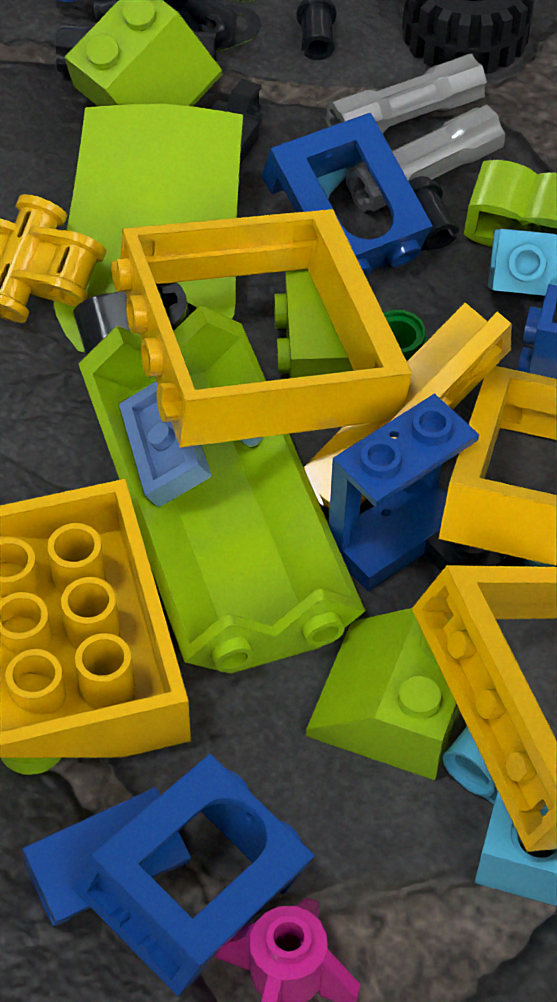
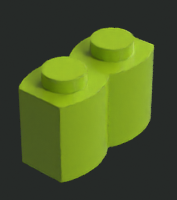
M505 160L483 161L469 203L464 235L477 243L492 247L494 230L510 229L557 234V173L537 174L526 166Z

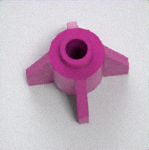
M307 897L295 906H279L265 912L255 923L246 925L215 955L217 959L250 970L251 981L256 991L262 996L261 1002H306L319 990L320 997L334 1002H357L360 996L361 984L327 949V934L321 921L318 919L320 902Z

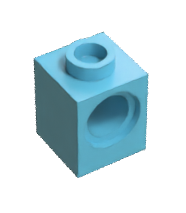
M497 792L475 883L557 906V849L548 850L551 856L545 858L534 857L526 853L520 846L523 844L499 792ZM545 806L540 812L544 816L549 810Z

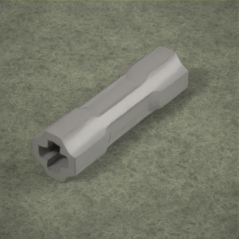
M471 53L433 66L423 75L378 91L368 89L326 104L327 117L325 119L327 126L331 127L371 112L383 134L389 126L434 110L443 112L484 98L485 85L487 83L482 65L475 60Z
M486 104L445 122L442 127L392 152L408 181L420 176H426L432 180L460 165L472 163L503 148L505 132L500 125L498 114ZM364 162L346 170V185L350 190L353 202L363 213L370 210L374 212L387 205Z

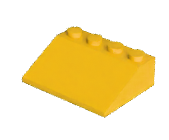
M126 479L0 505V758H124L190 742L188 697Z

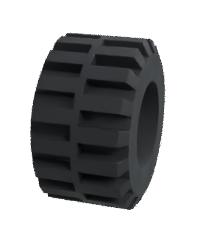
M404 0L403 39L405 44L410 45V52L415 57H423V63L430 67L472 53L475 60L482 65L485 74L497 72L498 66L507 68L514 63L515 57H521L525 52L535 0Z

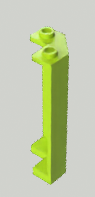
M200 305L173 331L195 390L266 381L241 323ZM117 325L79 363V367L119 480L126 479L149 564L184 662L232 674L316 650L337 640L344 633L345 627L363 614L365 609L290 435L282 434L263 437L254 446H246L241 440L202 445L212 477L161 507H157L144 494L119 406L121 402L156 382L155 376L147 377L145 375L141 359V336L137 333L132 334L130 330Z

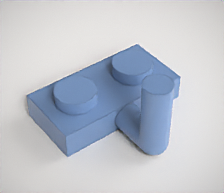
M154 382L121 402L119 406L144 494L157 507H161L212 477L202 445L180 448L171 422H163L161 420L156 396L158 384ZM263 437L243 439L241 441L246 446H254Z

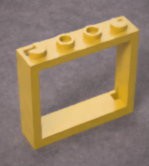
M333 209L123 228L121 257L117 261H112L113 283L117 292L125 291L127 297L126 316L130 332L132 334L139 333L142 339L141 359L145 375L147 377L155 376L158 384L156 396L160 418L163 422H171L180 448L391 421L404 407L412 371ZM308 269L354 371L195 390L156 284Z
M495 366L484 377L469 425L479 434V439L459 453L449 482L439 539L557 566V495L485 479L500 428L557 440V379Z
M446 565L412 607V611L526 851L557 849V740L496 619H557V567ZM547 806L549 811L542 816L540 811Z

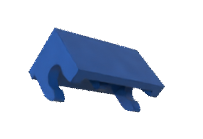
M157 787L22 848L25 870L53 927L91 908L72 889L88 858L160 796ZM179 831L140 865L152 878L190 863L191 856Z

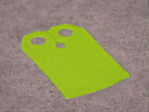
M128 104L85 108L67 230L86 235L99 242L107 250L103 262L95 264L85 290L89 294V298L117 292L112 277V261H117L121 257L123 228L237 218L242 114L173 104ZM236 276L176 282L184 290L187 303L192 304L196 308L201 305L230 319L233 318L236 304ZM54 301L55 313L65 335L77 351L85 353L73 316L75 307Z

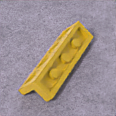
M464 303L407 361L412 371V377L405 405L393 419L434 393L453 410L511 351L512 323L499 312H496L487 321L467 303ZM390 421L342 427L304 466L320 507L325 513L329 515L332 459ZM361 493L362 504L367 498Z

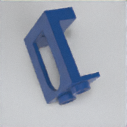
M371 112L270 148L262 173V178L271 195L284 190L295 212L328 210L333 208L317 178L364 161L392 216L389 231L379 238L369 240L357 238L347 232L340 223L366 277L370 275L373 269L390 263L395 268L417 258L421 254V247L433 226Z
M435 393L332 459L329 527L349 573L367 592L424 554L426 539L439 532L447 497V493L439 487L442 464L479 439V434ZM361 493L374 505L362 514H360Z
M210 753L95 850L88 858L72 889L179 997L200 976L212 957L281 891L285 894L292 888L315 855L302 843L298 833L289 824L278 820L250 792L247 784L238 774L227 770ZM202 812L252 864L192 919L140 865L195 816Z

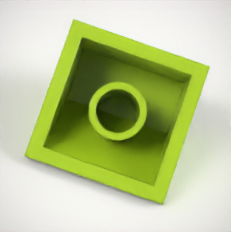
M118 0L65 56L73 87L97 106L173 104L193 107L223 75L220 66L181 15L163 0Z
M412 608L355 620L350 624L306 728V737L435 781L460 710Z

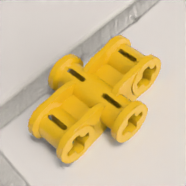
M20 195L15 206L19 211L15 223L0 219V318L24 323L29 315L26 304L30 294L74 307L89 299V294L85 290L95 264L103 262L107 250L99 242L86 235L69 230H57V227L64 225L67 218L66 212L58 205L34 195Z

